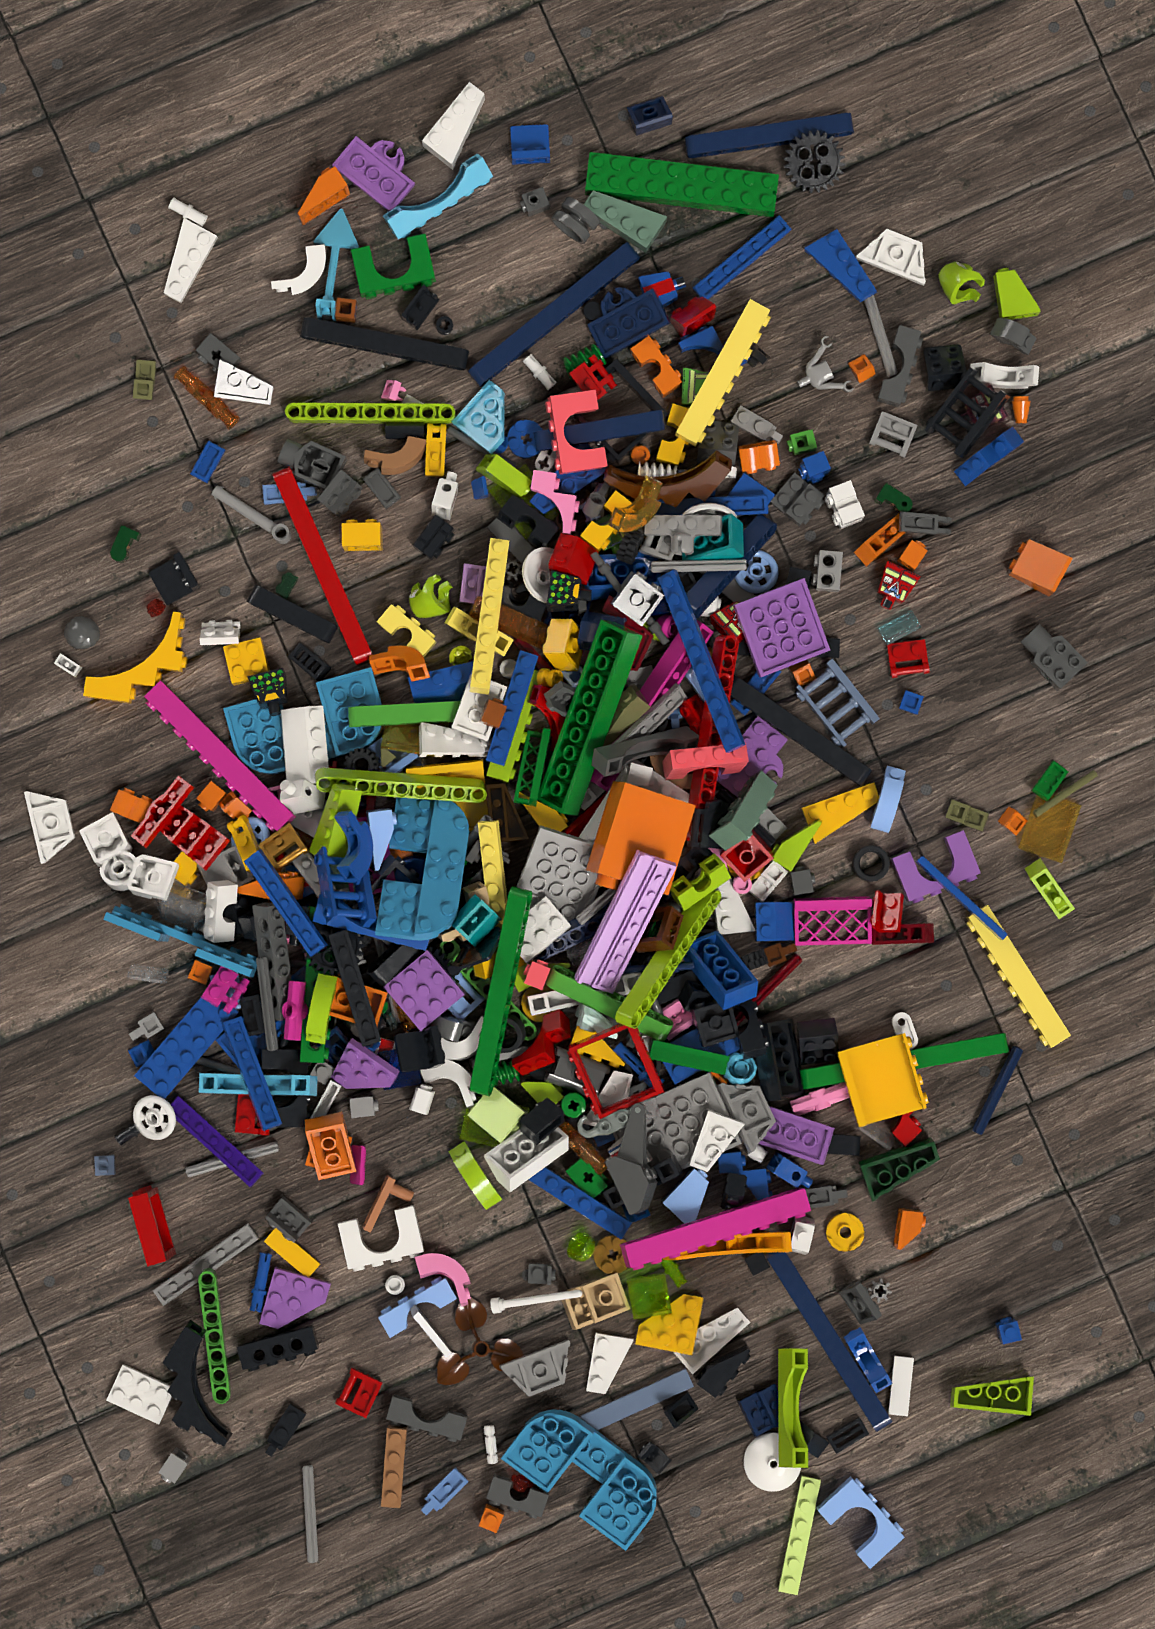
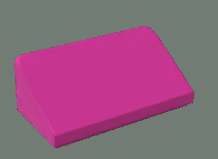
M352 1145L351 1149L356 1172L350 1173V1183L363 1185L365 1183L366 1146Z

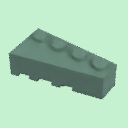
M594 190L584 203L599 218L602 225L645 253L667 222V216Z
M762 770L751 776L738 793V798L729 806V812L717 823L720 827L712 830L709 837L725 851L742 840L747 841L753 834L752 829L760 822V815L768 808L767 803L775 796L774 791L778 785Z

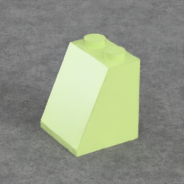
M494 1087L490 1096L482 1095L478 1103L471 1107L468 1116L498 1142L502 1143L520 1130L519 1121L527 1112Z

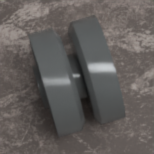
M566 197L561 204L563 211L557 210L551 217V220L571 239L585 244L590 237L588 230H595L600 224V220L581 202L572 197Z

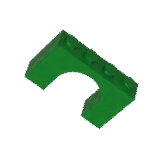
M426 234L407 237L411 254V265L403 276L396 279L385 278L376 271L370 246L351 249L361 297L373 299L378 294L392 295L395 291L401 289L403 291H410L415 286L421 285L422 287L425 285L429 287L433 285L432 283L436 282Z

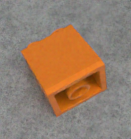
M1029 539L1026 543L1022 542L1017 551L1020 555L1017 560H1012L1008 568L1011 570L1009 576L1049 597L1056 591L1073 558Z

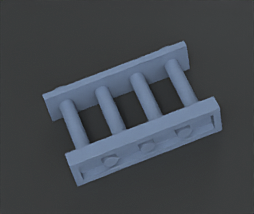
M832 658L825 664L827 668L822 675L804 689L798 685L795 688L797 690L795 694L801 702L805 701L831 733L833 743L843 748L847 745L844 742L845 738L863 724L870 722L873 725L880 718ZM830 677H835L839 682L837 687L814 704L808 694ZM842 692H847L851 697L849 702L826 719L820 709ZM858 707L862 711L861 717L838 734L832 724L851 709Z

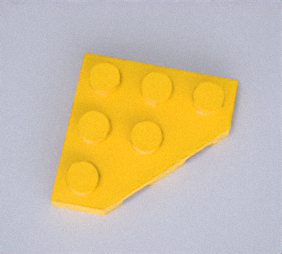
M683 1294L639 1325L635 1344L693 1356L704 1298Z

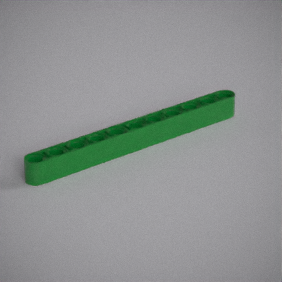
M512 886L508 895L470 1083V1092L490 1096L494 1088L532 901V891Z
M1006 1033L912 1049L910 1052L911 1055H915L918 1063L915 1069L1007 1053L1009 1048ZM840 1063L799 1070L803 1089L845 1082Z

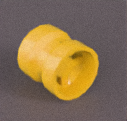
M541 668L538 671V685L552 688L560 681L563 682V673L560 670Z

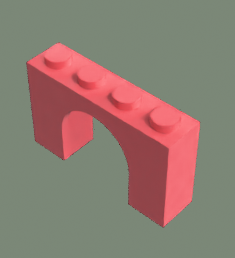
M596 390L554 395L547 398L548 401L545 402L547 413H550L551 420L548 421L550 432H553L554 440H551L552 450L556 451L557 459L554 460L555 469L559 470V475L607 467L605 447L579 450L572 447L564 436V425L571 415L593 412L599 409Z
M745 743L744 746L730 753H726L723 745L670 750L662 764L665 780L683 779L687 773L707 767H720L721 775L740 773L749 760Z

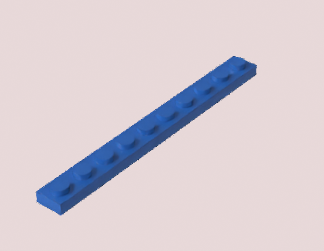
M673 569L658 577V580L726 753H730L744 746L745 742L677 570Z

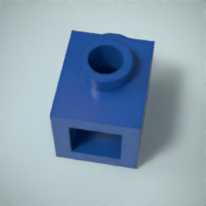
M1006 1317L1000 1319V1322L995 1323L999 1340L1003 1345L1022 1340L1017 1320Z

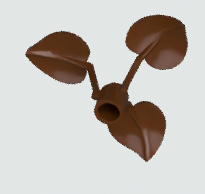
M473 1298L467 1299L468 1305L461 1307L459 1302L455 1312V1322L458 1328L462 1331L472 1330L476 1339L472 1345L473 1352L462 1358L455 1352H452L449 1357L441 1356L437 1364V1382L439 1384L453 1385L463 1381L470 1370L468 1364L463 1361L475 1355L484 1357L492 1352L491 1363L499 1371H502L499 1365L524 1356L520 1347L510 1339H498L495 1342L494 1349H490L485 1341L480 1340L475 1328L482 1327L485 1324L487 1312L485 1307Z

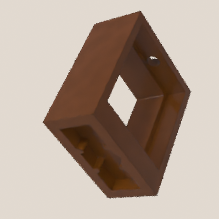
M672 906L656 908L635 951L643 953L673 950L684 915ZM662 920L657 937L646 938L650 922Z

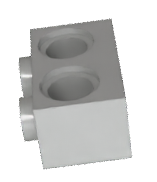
M820 550L818 555H815L814 566H817V574H813L812 585H816L815 590L839 592L843 552ZM830 557L833 560V565H824L823 558ZM823 576L830 577L831 584L824 585L821 578Z
M176 1447L158 1473L161 1474V1478L164 1481L175 1483L192 1457Z

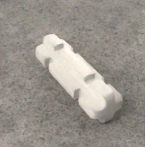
M494 1425L484 1426L488 1464L498 1462Z

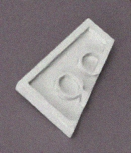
M595 1333L586 1391L606 1394L634 1339Z

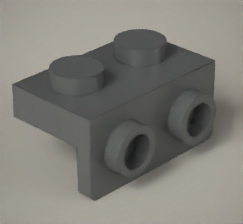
M562 681L555 684L544 694L547 707L552 712L555 711L562 717H566L576 688Z
M284 1196L265 1217L271 1227L277 1228L282 1232L285 1239L295 1242L312 1223V1220Z

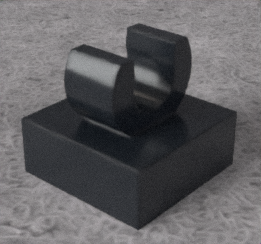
M755 345L751 348L753 350L751 353L752 357L747 363L753 368L759 362L762 365L765 364L771 357L759 346Z

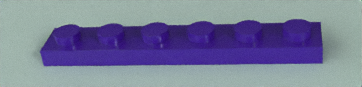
M178 1096L171 1103L176 1115V1121L250 1188L264 1174L182 1098Z

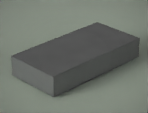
M376 468L363 478V481L386 510L401 499L390 482L381 474L379 468Z

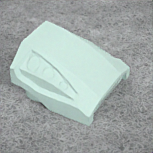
M582 1003L577 1007L575 1016L578 1017L576 1025L580 1026V1029L599 1033L613 1027L611 1022L598 1011ZM618 1033L608 1037L617 1039Z

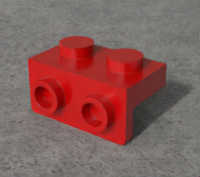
M698 694L683 701L678 708L689 724L690 729L699 735L704 704Z

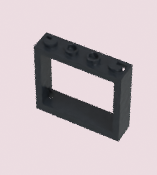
M617 359L606 368L609 374L615 372L651 411L663 410L664 421L668 418V413ZM600 374L596 377L598 381L603 379ZM580 413L570 416L572 420L576 419L580 424L588 422ZM652 432L640 434L619 454L606 440L594 442V444L598 448L601 446L605 447L608 459L619 463Z
M391 854L382 862L380 869L374 871L370 876L372 893L396 867L413 883L422 884V882L418 879L419 874L414 869L410 868L408 870L404 867L406 865L405 861L399 856L395 859ZM348 900L345 903L350 908L359 910L356 900ZM382 940V941H384L389 947L394 943V942Z

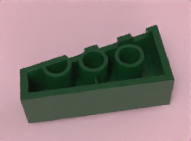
M930 1137L909 1144L906 1147L903 1146L858 1161L869 1198L874 1202L878 1197L890 1192L900 1183H904L916 1173H920L939 1161L940 1158L935 1142Z

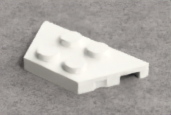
M889 229L881 233L877 239L873 240L856 257L857 260L924 286L926 282L922 242Z
M26 791L24 794L41 864H44L75 838L67 800Z

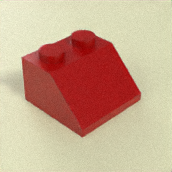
M560 533L548 564L550 576L551 571H557L578 577L582 580V584L587 585L595 565V561L590 555L597 550L580 537Z
M753 829V834L747 841L742 840L726 851L723 849L720 853L724 861L744 882L774 859L772 849Z

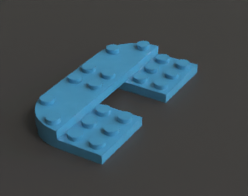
M372 667L316 682L326 718L325 732L328 760L348 755L350 751H354L357 748L365 749L372 744L379 735L382 726L349 727L348 707L382 705ZM257 699L223 708L234 749L243 763L253 770L264 774L286 772L281 714L270 716L268 708L261 709ZM279 705L280 710H284L283 705Z
M397 797L394 811L397 824L393 825L394 830L389 842V849L427 853L422 884L383 880L375 935L418 941L429 940L438 937L446 929L448 930L457 917L468 846L469 825L464 812L452 801Z
M121 904L120 907L115 906L112 913L106 912L103 920L156 941L168 942L170 936L200 947L197 948L195 956L245 976L254 977L256 972V956L248 953L244 956L241 954L242 950L232 946L229 950L205 940L204 935L193 932L191 935L187 933L188 929L178 925H175V927L168 926L151 919L153 915L142 911L141 914L132 912L131 907Z
M547 1410L536 1414L527 1421L524 1428L501 1457L503 1461L547 1493L571 1462L602 1483L601 1487L581 1511L579 1517L625 1551L646 1526L654 1513L657 1501V1487L650 1471L581 1418L570 1412Z

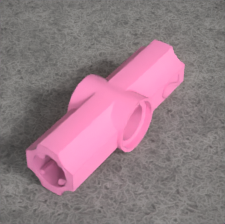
M845 1082L828 1088L824 1087L809 1092L808 1095L791 1100L790 1104L793 1113L801 1116L811 1111L825 1109L833 1103L850 1097Z

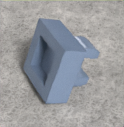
M115 1155L94 1156L95 1176L116 1174Z

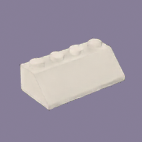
M307 706L281 710L286 780L291 782L304 779L316 785L315 772L320 768H329L323 706Z
M558 1127L536 1145L518 1130L486 1153L484 1158L497 1181L509 1192H512L569 1150V1136Z

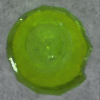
M577 1232L568 1244V1257L578 1262L589 1260L595 1251L596 1243L593 1237L587 1233Z

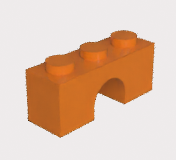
M648 336L630 348V353L640 367L647 363H655L659 366L661 372L652 379V384L661 397L664 398L682 385L681 379L683 378L677 369L673 370L670 366L672 362L669 357L661 353L659 350L661 347L655 338L651 339Z

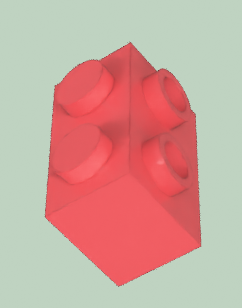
M537 959V962L532 961L531 965L527 963L524 975H526L524 983L543 990L551 969L547 967L549 963Z

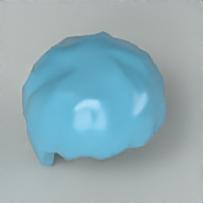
M738 1052L730 1054L726 1072L723 1076L731 1085H745L749 1083L757 1070L754 1059L743 1060L742 1054Z

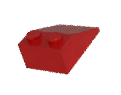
M703 296L700 298L694 297L687 302L688 306L683 309L679 307L671 313L670 322L682 338L712 321L715 316L716 305Z

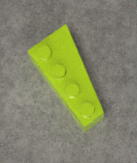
M332 785L309 850L314 856L323 846L326 847L328 856L345 858L348 850L347 837L334 816L338 812L351 810L357 817L362 794L360 789L354 785Z
M1034 1376L952 1387L950 1407L1031 1416Z

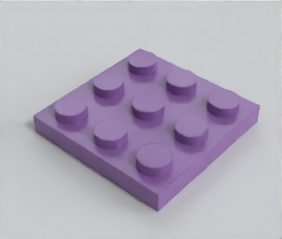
M426 950L384 986L385 990L420 1031L466 994L429 950Z

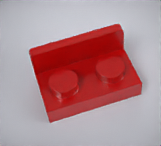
M875 891V897L872 900L874 907L873 915H871L870 922L872 928L877 932H900L904 901L902 893L883 894L881 891Z

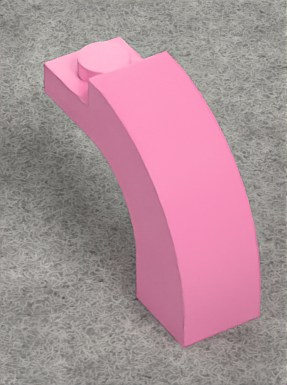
M437 1253L415 1257L420 1278L431 1275L448 1277L455 1285L461 1307L468 1305L467 1299H471L468 1287L464 1288V1286L470 1284V1279L465 1269L456 1260Z

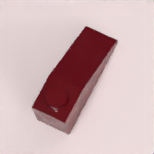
M933 923L901 924L900 932L879 933L872 928V945L934 943Z

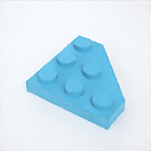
M489 380L454 418L452 424L492 455L504 442L505 393L500 387Z

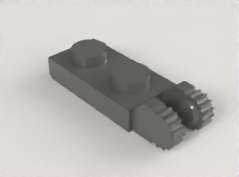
M900 512L899 532L950 535L951 529L938 528V522L950 523L952 518L935 514Z

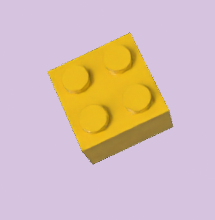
M367 519L365 523H358V520H346V523H342V547L344 551H383L381 523L375 519Z
M551 619L550 626L547 628V638L543 645V654L556 670L578 671L583 650L579 649V627L573 619Z
M261 638L223 646L231 683L234 686L248 683L247 676L270 671Z

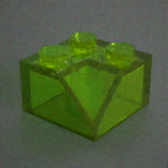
M665 1272L627 1279L633 1319L672 1313Z

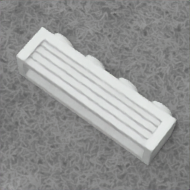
M333 1080L330 1081L311 1118L324 1116L328 1113L342 1085Z

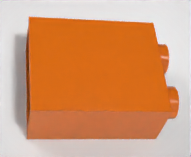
M613 781L586 871L598 874L595 882L596 885L617 891L620 881H622L637 850L674 862L678 866L696 805L626 782ZM676 869L663 893L665 895H669Z

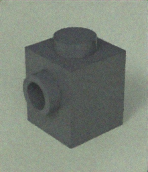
M543 187L522 194L520 206L523 213L527 212L528 217L550 209V204Z
M805 866L793 868L794 872L789 873L793 896L814 892L813 884H816L814 873H810V869L805 870Z

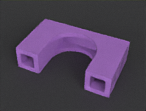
M964 830L945 837L944 840L952 858V868L946 878L956 887L960 886L959 882L966 879V882L978 879L976 875L981 872ZM911 852L890 859L907 902L912 901L914 904L924 900L923 896L929 893L931 897L942 893L941 889L943 887L937 881H929L921 876Z

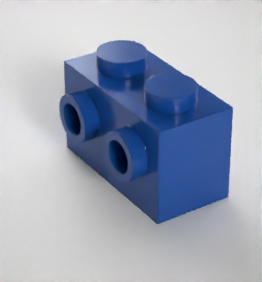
M824 451L802 459L798 471L802 479H805L807 483L812 482L814 484L823 480V477L828 475L831 467Z

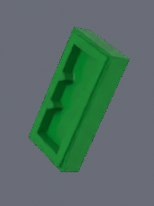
M1053 760L1031 791L1047 802L1069 771Z

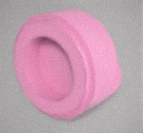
M737 875L732 880V886L737 893L745 894L750 891L752 882L750 878L744 882Z

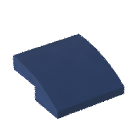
M775 1384L737 1401L754 1437L778 1427V1389Z

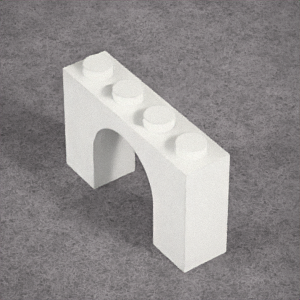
M411 1205L394 1210L399 1229V1239L392 1249L384 1252L374 1251L365 1244L358 1218L339 1222L338 1227L348 1269H353V1272L365 1269V1265L372 1264V1267L384 1265L383 1261L391 1260V1263L401 1261L403 1256L409 1255L410 1258L420 1256L421 1252H424L425 1249L415 1206Z

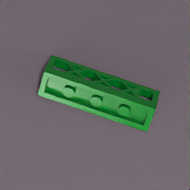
M543 728L542 733L527 731L528 734L525 741L514 803L530 806L537 805L551 729ZM530 736L541 738L540 744L535 748L529 742ZM534 753L537 757V762L530 765L526 757ZM530 770L534 778L526 783L522 776ZM527 788L530 792V798H518L519 792Z
M657 1040L652 1041L650 1050L652 1060L725 1075L730 1057Z

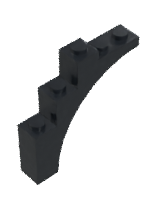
M190 1320L162 1362L166 1365L167 1369L178 1373L167 1392L175 1400L183 1402L171 1421L177 1427L186 1431L193 1426L199 1433L210 1437L214 1443L225 1446L233 1433L225 1428L210 1412L203 1400L197 1380V1355L200 1343L207 1330Z

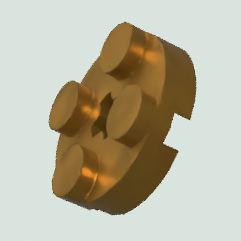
M608 1235L600 1239L594 1250V1261L597 1267L607 1274H619L626 1270L627 1267L620 1244L627 1241L619 1239L615 1235ZM613 1249L614 1252H618V1255H616L615 1260L607 1257V1255L610 1254L609 1250Z

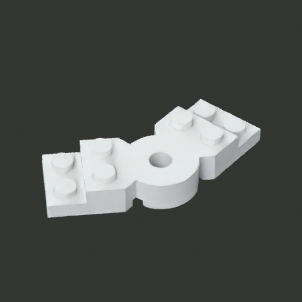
M113 812L79 830L93 861L100 867L102 879L109 887L117 891L129 889L137 896L148 899L153 897L167 901L179 869L178 863L143 854L135 858L131 854L132 846ZM124 867L123 871L118 873V870Z

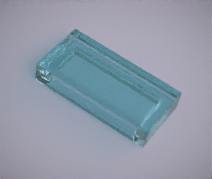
M911 610L878 627V631L886 644L889 645L921 628V624Z

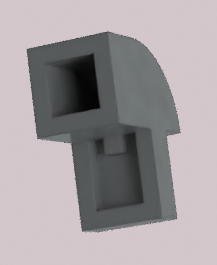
M1004 318L997 319L990 333L1000 343L1012 345L1026 355H1029L1037 339L1030 333V329Z
M443 1012L427 1028L438 1026L441 1038L459 1042V1039L465 1040L472 1033L475 1022L471 1019L455 1018L451 1014Z

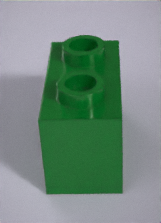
M582 1156L566 1169V1173L583 1192L595 1198L608 1187L606 1183L608 1179L602 1172L598 1173L593 1168L596 1164L589 1156L587 1158ZM585 1172L593 1174L591 1182L589 1180L584 1181Z

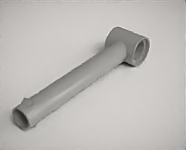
M217 485L214 488L212 495L215 500L219 499L271 533L278 543L286 544L290 541L291 532L286 525L276 524L224 490V487ZM280 530H286V536L283 538H278L277 533Z

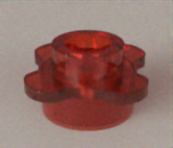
M154 599L147 605V613L151 617L159 616L163 613L166 605L163 604L162 600Z
M524 1475L511 1476L512 1485L515 1490L524 1492L527 1488H532L533 1483Z

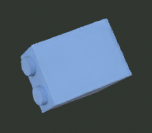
M694 1167L662 1199V1203L684 1224L696 1220L709 1183L706 1179L708 1175L703 1170L695 1169Z

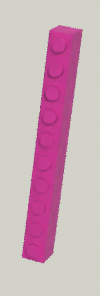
M697 620L705 643H707L714 632ZM679 632L640 689V692L651 707L675 683L679 685L692 666ZM594 769L590 781L608 792L613 781L617 779L620 773L605 777L598 770Z
M161 680L144 696L148 700L146 704L153 711L157 709L161 713L159 716L161 720L166 724L170 722L174 726L172 731L179 738L184 736L187 740L185 744L192 751L196 749L201 754L199 758L206 765L210 763L214 767L212 771L219 778L223 776L227 780L225 784L233 792L237 790L241 794L239 798L244 804L250 803L254 807L252 812L259 819L263 817L267 821L265 825L272 832L280 830L296 818Z
M796 1188L622 1243L620 1247L626 1267L638 1270L644 1268V1264L649 1262L657 1264L662 1262V1258L668 1256L669 1259L681 1256L680 1253L687 1251V1253L698 1251V1247L703 1245L705 1247L714 1246L718 1240L729 1241L735 1238L734 1235L740 1233L741 1236L753 1233L752 1230L756 1228L763 1230L769 1228L770 1224L775 1222L782 1224L788 1222V1218L795 1217V1219L804 1217L806 1212L811 1211L805 1188Z

